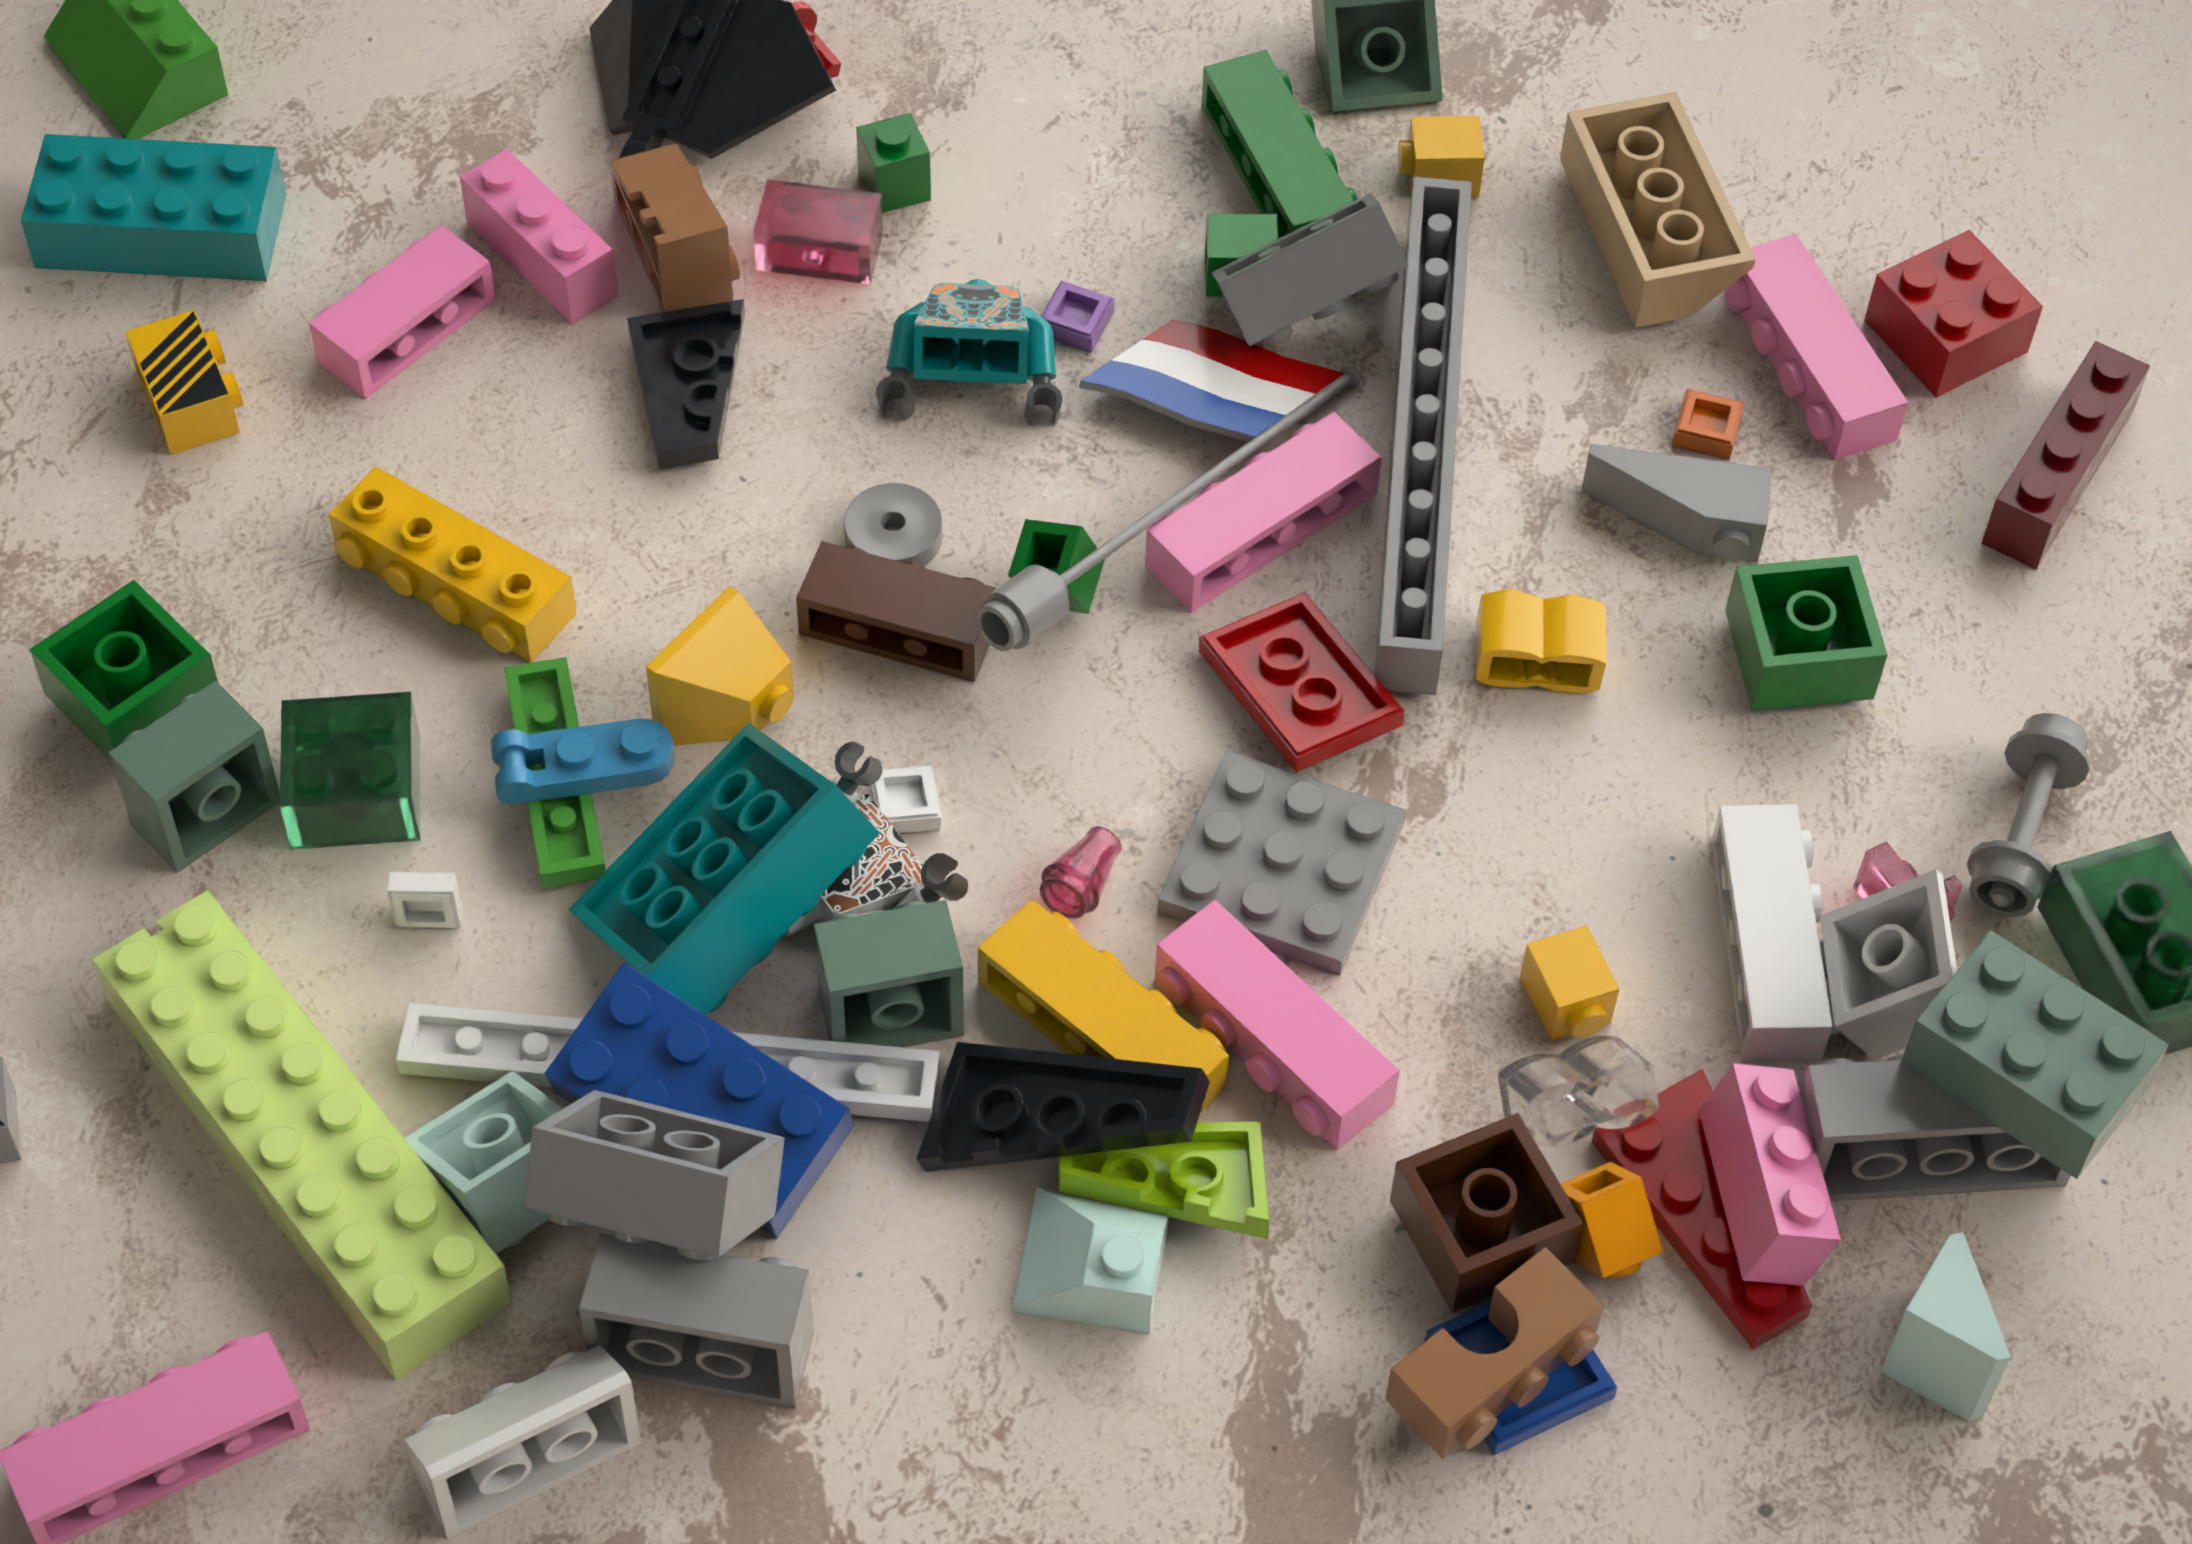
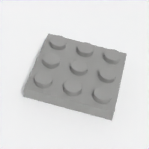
M1226 750L1158 898L1157 913L1186 922L1213 900H1216L1271 952L1341 975L1404 825L1406 810Z

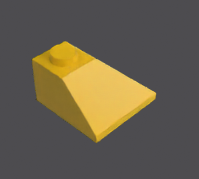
M728 586L646 666L652 720L661 723L669 730L674 746L729 741L748 723L761 731L770 721H779L787 713L794 699L791 660L742 594L732 586Z

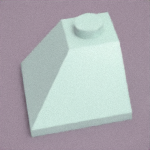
M1037 1185L1013 1312L1150 1334L1170 1217L1060 1193L1058 1188Z

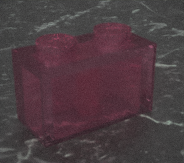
M767 179L754 228L756 270L871 285L883 236L882 194Z

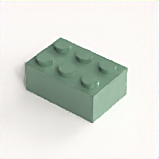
M1990 930L1918 1017L1901 1063L2075 1179H2078L2149 1088L2169 1044Z

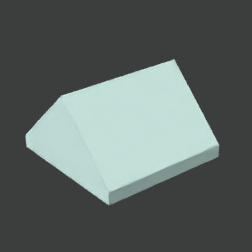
M1964 1232L1949 1235L1909 1303L1880 1373L1970 1422L1983 1418L2011 1357Z

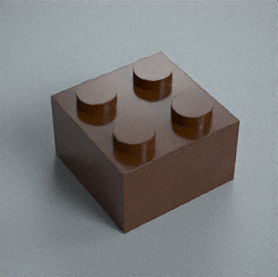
M1519 1113L1396 1162L1390 1203L1452 1313L1492 1297L1496 1285L1545 1247L1564 1266L1574 1263L1584 1223Z

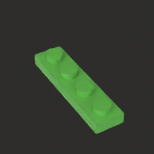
M567 657L504 667L514 729L523 731L526 734L579 727ZM545 763L526 765V768L535 771L546 769ZM592 793L527 803L542 889L597 880L606 871Z

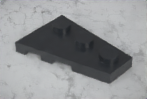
M744 299L627 318L630 341L659 469L719 459L745 318Z

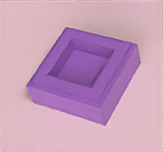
M1060 281L1041 317L1050 324L1055 341L1092 353L1114 313L1115 298Z

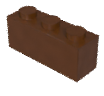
M821 541L796 596L799 635L975 682L990 646L978 629L976 614L978 609L982 607L984 598L997 588L985 585L974 578H959L929 570L914 562H899L869 554L858 547H843Z

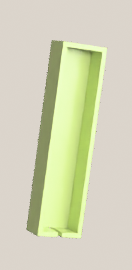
M208 890L156 920L159 932L151 936L143 928L92 959L107 1002L395 1380H398L513 1304L505 1265Z

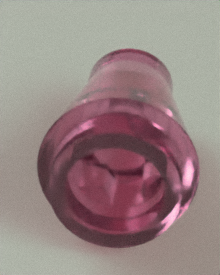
M1100 826L1092 827L1081 840L1049 864L1042 872V884L1040 885V896L1046 906L1052 911L1061 913L1068 919H1077L1083 916L1084 913L1094 911L1099 904L1114 861L1122 850L1119 838L1107 828Z

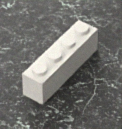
M1797 804L1720 806L1711 838V846L1742 1061H1821L1830 1035H1837L1839 1031L1834 1027L1831 998L1827 994L1825 981L1828 975L1823 939L1818 937L1816 923L1820 922V915L1822 914L1821 890L1819 884H1810L1807 869L1811 867L1813 860L1811 831L1809 829L1801 830Z

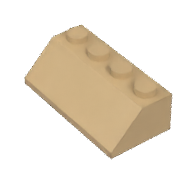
M1676 92L1567 113L1560 161L1635 328L1691 317L1754 268L1756 258Z

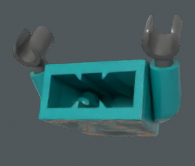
M981 279L970 280L965 284L939 283L933 286L925 302H920L899 315L896 319L886 369L891 372V376L884 378L876 388L877 401L883 417L886 414L887 403L894 398L903 399L902 412L904 420L909 419L913 415L915 402L912 388L908 381V375H913V379L1027 384L1028 379L1033 381V386L1027 393L1024 413L1026 422L1033 426L1036 405H1046L1051 408L1054 414L1053 425H1056L1059 421L1063 397L1061 391L1051 384V380L1056 378L1053 330L1050 324L1033 309L1023 306L1018 288L991 285Z

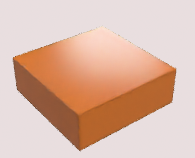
M1686 389L1672 446L1730 460L1745 402Z

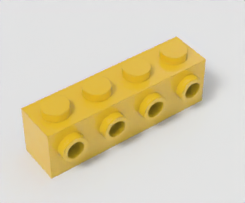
M376 466L328 514L335 542L334 548L341 559L348 565L356 569L366 568L385 579L387 584L400 595L406 597L413 595L432 606L447 622L454 625L462 623L481 634L493 648L502 653L512 652L532 663L577 614L570 575Z

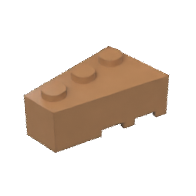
M677 143L611 160L615 202L661 311L667 312L733 301L732 281L740 279L738 262L733 248L729 245L728 227L704 189L695 163L689 164Z

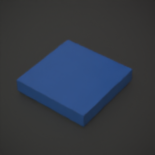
M1491 1301L1428 1329L1425 1336V1341H1427L1440 1329L1444 1328L1462 1347L1479 1354L1496 1353L1509 1346L1505 1336L1488 1320ZM1594 1350L1578 1364L1569 1366L1566 1362H1563L1548 1374V1383L1530 1403L1520 1408L1515 1403H1512L1496 1416L1497 1423L1495 1427L1484 1438L1493 1455L1615 1398L1618 1387Z

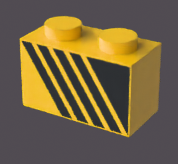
M195 310L125 331L136 373L170 455L240 433L234 409L244 406L239 386L233 372L221 373L219 365L225 364L226 361L218 336L214 329L207 332L203 331Z

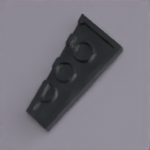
M957 1042L916 1160L925 1172L1191 1142L1210 1081L1202 1068Z

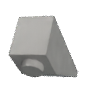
M1590 444L1582 491L1696 554L1719 557L1728 561L1743 560L1758 563L1768 523L1772 468Z

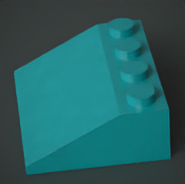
M748 723L568 910L626 964L707 1015L724 1003L729 991L754 965L762 962L769 956L775 943L800 917L808 914L817 905L824 891L844 870L852 867L862 858L866 847L880 832L833 782Z

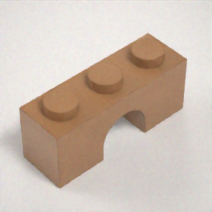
M1545 1247L1494 1287L1488 1320L1505 1336L1509 1343L1507 1348L1492 1354L1475 1353L1462 1347L1442 1328L1391 1368L1385 1400L1442 1460L1461 1444L1466 1449H1471L1493 1430L1497 1423V1415L1512 1403H1515L1519 1408L1530 1403L1548 1383V1374L1563 1362H1566L1569 1366L1578 1364L1594 1349L1600 1339L1597 1329L1604 1305Z

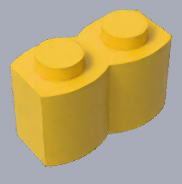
M1504 589L1481 594L1476 618V681L1501 688H1526L1538 685L1548 690L1563 693H1588L1600 690L1606 667L1605 604L1576 594L1542 599L1515 589Z

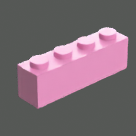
M1797 234L1751 247L1756 258L1754 268L1724 290L1725 298L1730 309L1734 313H1739L1750 329L1757 351L1762 355L1766 354L1774 366L1785 394L1788 397H1794L1805 414L1812 436L1816 440L1823 442L1834 460L1898 440L1908 401Z
M1335 412L1315 424H1306L1299 428L1282 445L1269 453L1262 452L1257 454L1242 470L1223 482L1217 481L1209 484L1201 491L1197 498L1175 512L1171 511L1151 525L1146 532L1145 567L1192 613L1375 496L1378 489L1382 456Z
M1213 900L1157 943L1155 981L1161 993L1172 1004L1176 1006L1184 1005L1200 1021L1202 1028L1214 1034L1225 1049L1228 1047L1246 1064L1251 1078L1261 1089L1266 1092L1274 1091L1292 1108L1296 1120L1309 1134L1313 1136L1321 1135L1332 1147L1338 1150L1394 1105L1400 1070L1216 900Z
M267 1330L254 1337L233 1339L221 1346L216 1354L187 1367L177 1366L166 1369L154 1376L149 1384L125 1395L99 1399L88 1405L80 1415L51 1428L40 1427L32 1429L18 1437L13 1445L0 1450V1461L36 1544H61L310 1430L300 1397Z

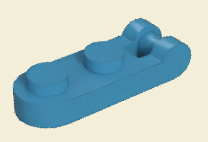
M632 719L533 734L509 729L498 732L490 741L492 759L495 764L500 766V771L495 776L497 797L500 801L508 804H521L647 786L662 780L674 766L675 753L671 734L661 723L651 719ZM545 763L546 769L535 771L526 768V765Z

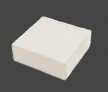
M932 765L882 769L880 779L875 784L868 786L870 797L899 834L940 830L942 816Z
M389 872L387 893L395 926L412 928L461 927L463 907L456 873Z

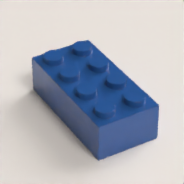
M624 962L544 1073L554 1092L570 1103H574L590 1092L597 1090L785 1137L775 1216L760 1227L777 1239L854 1128L850 1109Z

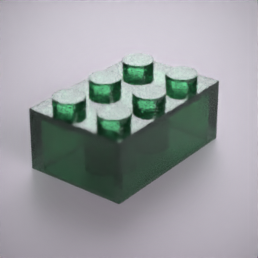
M2168 831L2054 865L2037 908L2082 989L2169 1044L2165 1055L2192 1047V866L2172 832Z

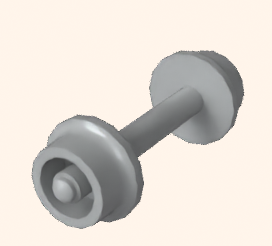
M2052 713L2033 715L2026 720L2021 731H2018L2009 738L2004 752L2007 764L2018 776L2026 780V784L2007 841L1993 840L1980 843L1972 849L1967 862L1969 875L1972 877L1969 887L1971 898L1988 912L2005 917L2025 916L2033 911L2037 899L2049 893L2055 878L2052 866L2041 854L2032 849L2051 788L2065 789L2076 787L2086 780L2091 766L2089 754L2086 752L2088 744L2087 734L2078 723L2068 717Z

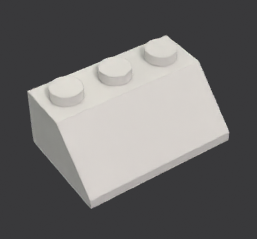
M600 1345L584 1353L570 1352L554 1360L547 1367L546 1371L519 1384L506 1383L488 1392L480 1403L455 1415L443 1414L436 1416L422 1424L416 1431V1434L404 1439L412 1470L447 1539L642 1444L632 1382L625 1369Z

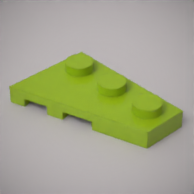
M1260 1121L1197 1122L1191 1142L1058 1157L1060 1193L1268 1239L1269 1212Z

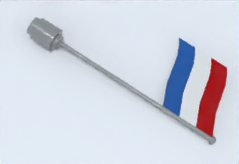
M1172 319L1082 379L1079 384L1081 389L1094 390L1124 398L1192 427L1243 440L1248 443L1061 575L1040 565H1030L989 593L984 598L982 607L978 609L976 614L977 626L983 638L992 647L1000 651H1008L1011 648H1024L1068 615L1070 608L1068 584L1346 387L1348 389H1355L1360 382L1358 371L1353 367H1344L1339 372L1287 358L1255 344L1249 346L1245 340L1220 330Z

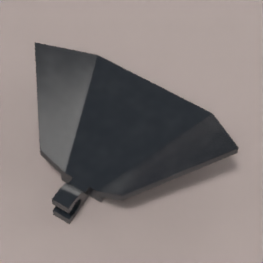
M612 0L589 27L609 130L613 135L632 132L619 158L660 148L663 140L668 139L713 159L836 91L792 2L783 0Z

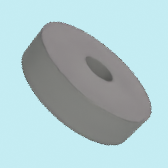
M886 483L870 487L852 500L845 513L846 546L858 547L869 554L899 562H914L923 567L936 556L942 543V516L940 509L930 495L917 487L902 483ZM889 527H899V528H901L900 530H897V531H889V530H886V529L889 528Z

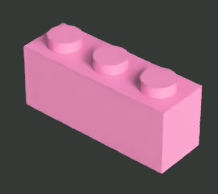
M508 149L503 150L459 176L467 224L570 324H574L618 296L613 248Z
M440 225L423 239L413 242L404 253L380 271L367 276L361 285L335 304L324 308L314 320L309 322L317 362L366 399L496 300L490 261L443 225Z
M1733 1063L1699 1109V1114L1742 1280L1805 1286L1841 1241L1794 1069Z

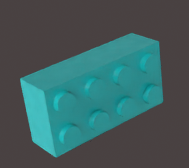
M45 134L21 223L35 268L267 281L286 199V190L276 147Z

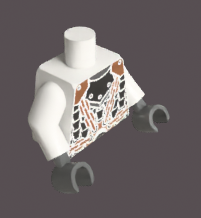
M856 742L845 743L837 751L834 763L836 771L841 778L839 781L831 780V782L842 791L880 834L866 847L862 858L852 867L845 869L824 891L817 905L808 914L800 917L784 933L786 936L794 934L815 921L817 923L828 922L843 914L866 915L896 909L898 906L912 901L930 903L939 901L941 898L948 901H957L968 892L967 879L958 873L951 874L945 880L946 876L956 869L958 861L945 853H936L930 856L923 865L870 795L866 792L858 797V794L855 792L859 785L870 786L875 784L882 775V765L878 759L870 756L864 761L861 769L855 772V764L864 753V746Z

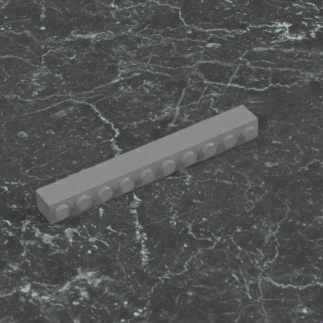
M1413 177L1405 253L1409 267L1404 269L1375 662V676L1388 691L1436 695L1444 639L1472 186L1470 181Z

